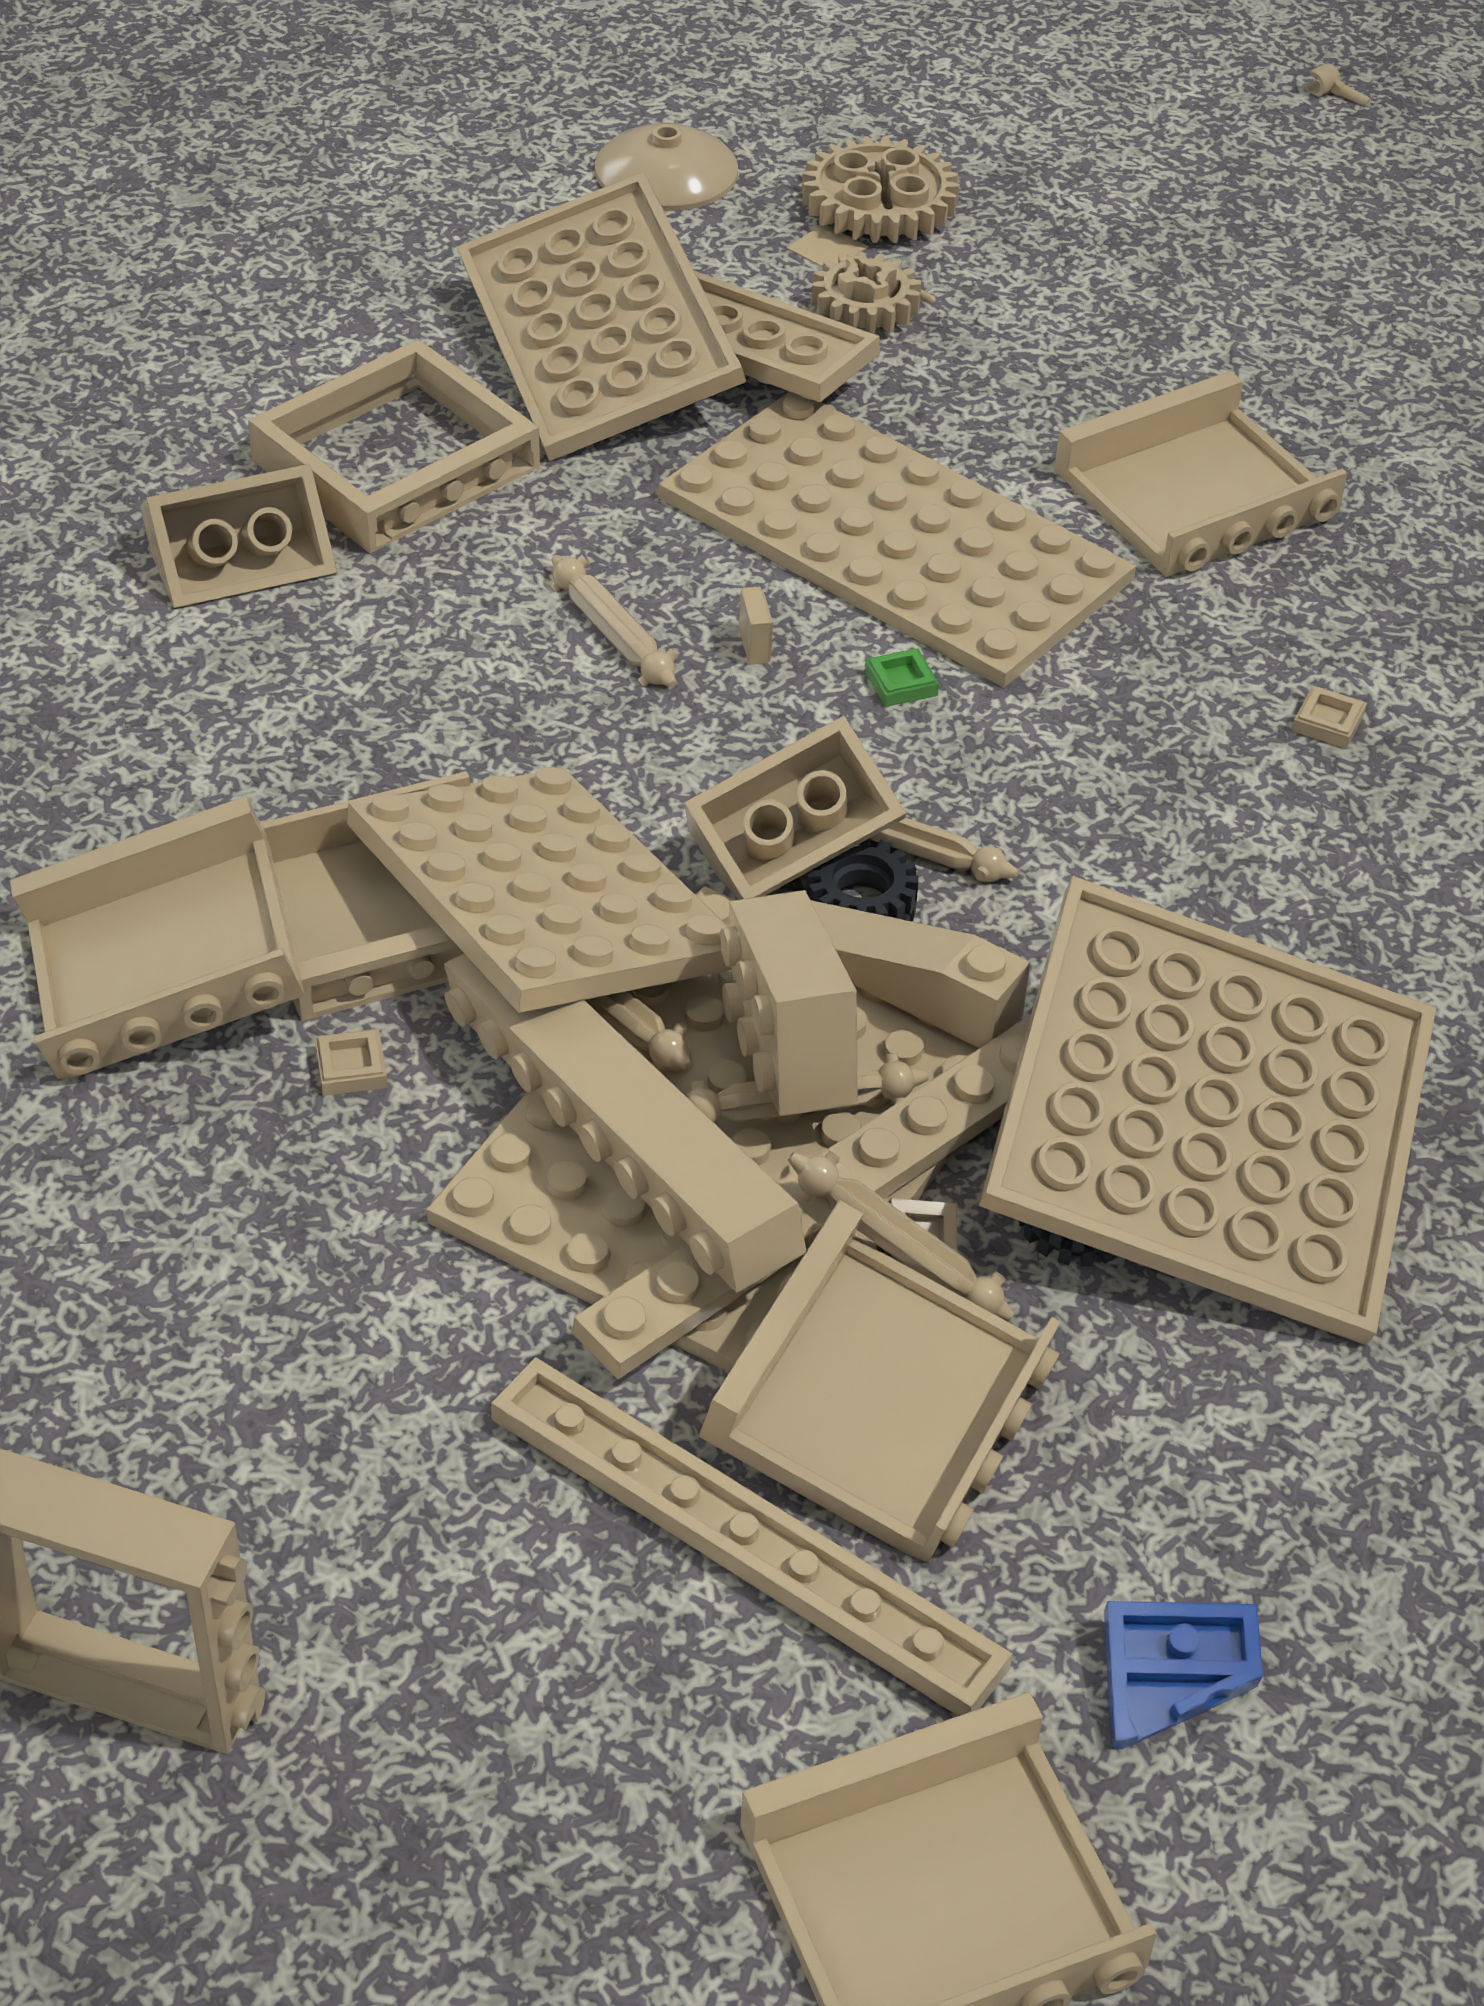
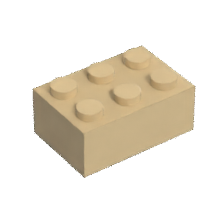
M806 891L729 901L730 927L721 928L720 942L725 965L731 967L732 983L723 984V1005L728 1022L737 1021L738 1039L743 1056H753V1070L759 1092H769L779 1117L858 1104L857 990Z

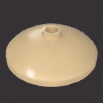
M663 122L629 129L610 140L602 147L596 157L595 175L598 183L603 188L644 171L663 210L680 211L702 207L725 196L737 181L738 163L733 152L710 133L683 124Z

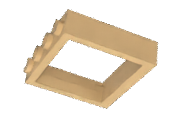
M419 339L248 420L252 460L266 472L311 464L324 518L368 553H372L540 467L539 427ZM414 375L413 380L406 382L407 378ZM417 388L422 389L485 436L368 496L301 445Z
M0 1449V1680L228 1755L240 1729L246 1730L250 1720L258 1722L265 1701V1689L259 1687L257 1673L259 1647L253 1645L250 1626L253 1617V1605L247 1602L244 1585L247 1563L245 1559L240 1558L235 1522ZM21 1540L186 1592L198 1662L38 1611Z

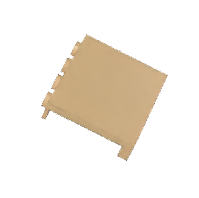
M1232 371L1060 430L1054 471L1165 577L1185 570L1195 571L1211 560L1230 553L1240 554L1256 543L1272 537H1285L1293 529L1315 521L1324 522L1329 520L1340 511L1347 472L1343 468L1317 478L1239 409L1243 381Z
M467 771L381 793H395L399 795L428 790L431 786L438 784H448L456 787L470 786V778ZM381 793L261 822L269 840L304 989V996L293 999L301 1021L446 983L448 978L444 963L464 954L347 825L348 803L373 799L374 796Z
M247 796L10 880L12 898L28 922L45 1029L44 1033L34 1036V1041L57 1079L87 1074L305 995L269 840Z
M839 1200L810 1245L807 1253L803 1256L712 1399L698 1437L899 1551L929 1563L940 1541L954 1548L974 1509L962 1502L970 1487L983 1494L1003 1458L1002 1454L992 1449L998 1436L1001 1435L1012 1441L1032 1406V1403L1021 1398L1027 1384L1040 1390L1060 1355L1059 1352L1048 1346L1061 1321L1051 1317L1041 1337L1038 1339L855 1238L854 1236L864 1213Z
M1030 1691L742 1792L740 1828L819 2006H1068L1072 1996L1099 1987L1103 1994L1117 1993L1132 1986L1143 1976L1149 1964L1157 1933L1152 1923L1138 1928L1134 1927L1038 1743L1043 1716Z

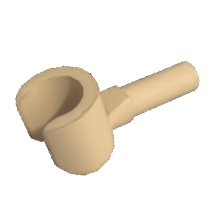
M1323 64L1309 71L1317 79L1305 84L1304 89L1313 95L1320 97L1328 92H1332L1363 107L1370 103V97L1340 81V73L1334 65Z

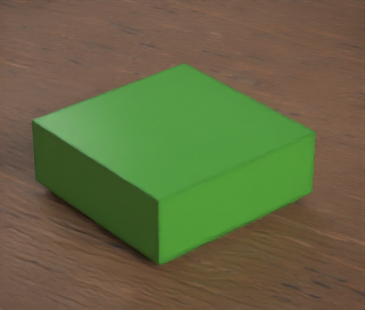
M919 648L865 659L864 671L884 707L938 696L939 683Z

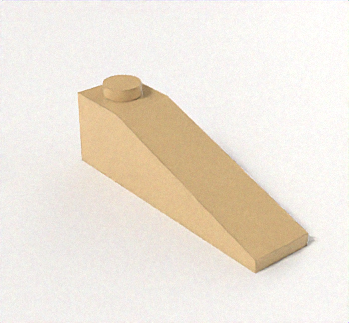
M810 900L853 985L978 1048H981L1013 1027L1023 1016L1030 969L1029 961L973 934Z

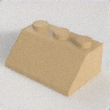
M311 464L146 497L140 506L151 554L173 608L337 573Z
M844 715L684 802L688 830L721 882L739 900L765 896L906 818V812Z

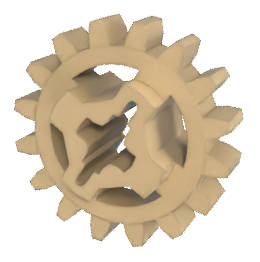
M858 252L856 256L852 257L841 254L838 255V264L825 261L823 262L822 271L814 272L811 306L817 307L816 314L830 316L832 320L855 328H865L866 332L875 334L876 328L882 327L891 333L894 332L895 322L907 326L910 324V315H918L921 280L915 279L916 271L914 269L902 270L901 260L884 261V254L881 253L876 255L874 259H868L864 252Z

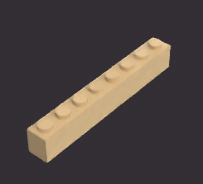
M465 953L444 963L450 990L445 993V1001L456 1022L462 1027L469 1024L478 1033L479 1039L487 1053L493 1059L502 1057L511 1066L512 1072L520 1086L528 1093L534 1090L545 1101L547 1109L556 1123L561 1127L569 1125L579 1135L590 1157L596 1162L604 1160L615 1171L625 1192L633 1199L640 1196L652 1208L661 1228L670 1236L678 1234L690 1246L695 1260L703 1271L709 1275L716 1272L738 1293L807 1253L799 1203L587 1002L580 1000L518 1013Z

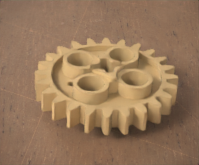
M864 136L863 144H856L850 139H845V148L829 144L828 153L817 151L815 153V161H807L806 171H803L802 203L809 206V216H820L819 225L825 226L835 223L834 233L836 234L851 230L852 239L857 240L863 234H868L873 243H877L881 236H888L893 243H897L898 236L901 234L906 235L912 240H917L918 230L931 235L934 232V225L945 227L947 217H954L955 206H958L960 184H958V173L951 172L952 163L940 162L941 154L939 152L925 155L926 146L923 144L911 149L908 148V140L906 139L895 145L890 143L888 136H884L880 143H873L868 136ZM882 201L886 202V209L883 207Z

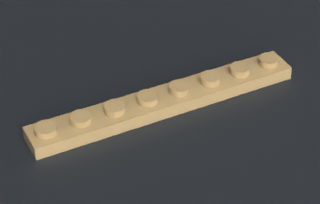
M537 1357L491 1402V1414L494 1422L957 1716L980 1709L1010 1670L1013 1653Z

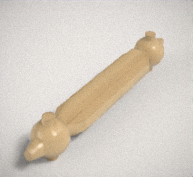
M582 554L577 559L573 557L563 558L558 555L553 556L551 561L554 567V581L550 584V587L555 592L561 589L568 590L571 601L630 664L641 667L642 676L637 680L644 687L649 684L665 685L670 688L675 687L677 682L674 676V660L678 657L671 648L666 653L657 650L656 641L597 578L586 575L585 566L589 562Z
M908 818L870 837L871 841L880 843L882 840L891 843L890 847L900 848L906 853L959 871L971 869L975 878L983 882H995L1000 878H1016L1019 872L1016 867L1006 860L1005 855L999 848L986 846L976 849L964 837Z
M629 991L584 1000L635 1047L649 1049L650 1057L653 1060L651 1064L658 1071L662 1072L664 1068L671 1069L675 1067L689 1070L693 1066V1062L688 1055V1044L684 1038L688 1030L678 1023L673 1030H665L661 1017Z
M897 1053L884 1055L886 1063L878 1071L857 1066L858 1104L843 1107L867 1104L880 1094L891 1099L893 1105L908 1096L914 1087L928 1081V1072L910 1068L906 1063L898 1060ZM704 1080L694 1081L691 1083L692 1091L686 1095L713 1123L717 1122L719 1117L738 1123L779 1117L769 1092L760 1093L755 1080L732 1083L718 1094L707 1089Z
M829 1151L825 1157H808L795 1152L790 1155L788 1162L798 1174V1182L801 1187L796 1193L800 1199L808 1202L812 1196H826L832 1210L839 1200L864 1213L857 1230L907 1267L963 1296L965 1299L1003 1320L1009 1321L1013 1317L1014 1312L1005 1301L1004 1291L1001 1287L1006 1279L1000 1273L995 1271L991 1277H976L969 1261L860 1181L839 1177L836 1164L840 1157L834 1152Z

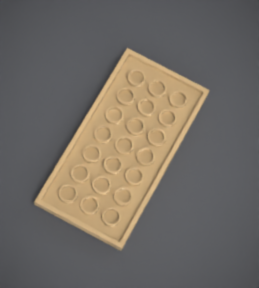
M790 391L658 484L659 499L1003 688L1131 583L1135 577L1136 565L1113 554L1111 551L1099 547L1066 528L1024 508L1022 505L980 485L978 482L970 480L937 461L895 441L893 438L864 425L849 415L843 414L822 402L804 399L799 394Z

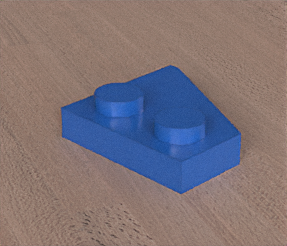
M1107 1601L1104 1610L1112 1749H1125L1258 1687L1263 1677L1257 1604Z

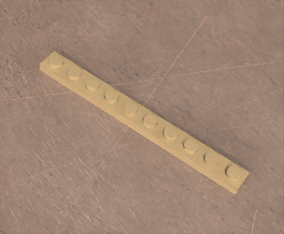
M1031 1015L818 1156L825 1157L829 1151L834 1152L840 1157L836 1164L839 1177L858 1180L883 1199L1003 1118ZM794 1171L777 1183L799 1203L807 1251L833 1210L826 1196H812L808 1202L800 1199L796 1193L801 1187L798 1182V1174ZM685 1243L576 1315L573 1320L572 1334L619 1380L780 1269L736 1293L716 1272L709 1275L703 1271L695 1260L690 1246Z

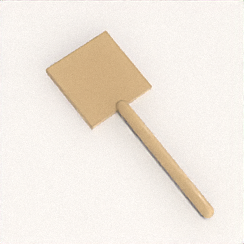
M820 225L787 246L786 249L823 267V262L825 261L838 264V255L856 256L858 252L864 251L869 246L843 233H834V228L828 225ZM921 289L920 299L930 304L935 303V296Z

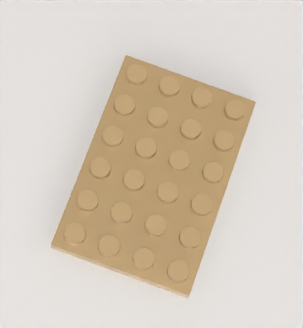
M644 171L457 246L462 263L530 419L539 427V439L549 461L746 382L743 368Z
M545 767L537 770L536 773L513 777L489 776L482 782L470 783V786L456 787L448 784H438L431 786L425 791L400 795L381 793L374 796L373 799L348 803L347 825L518 1013L731 970V967L725 965L720 942L721 928L728 926L565 769Z

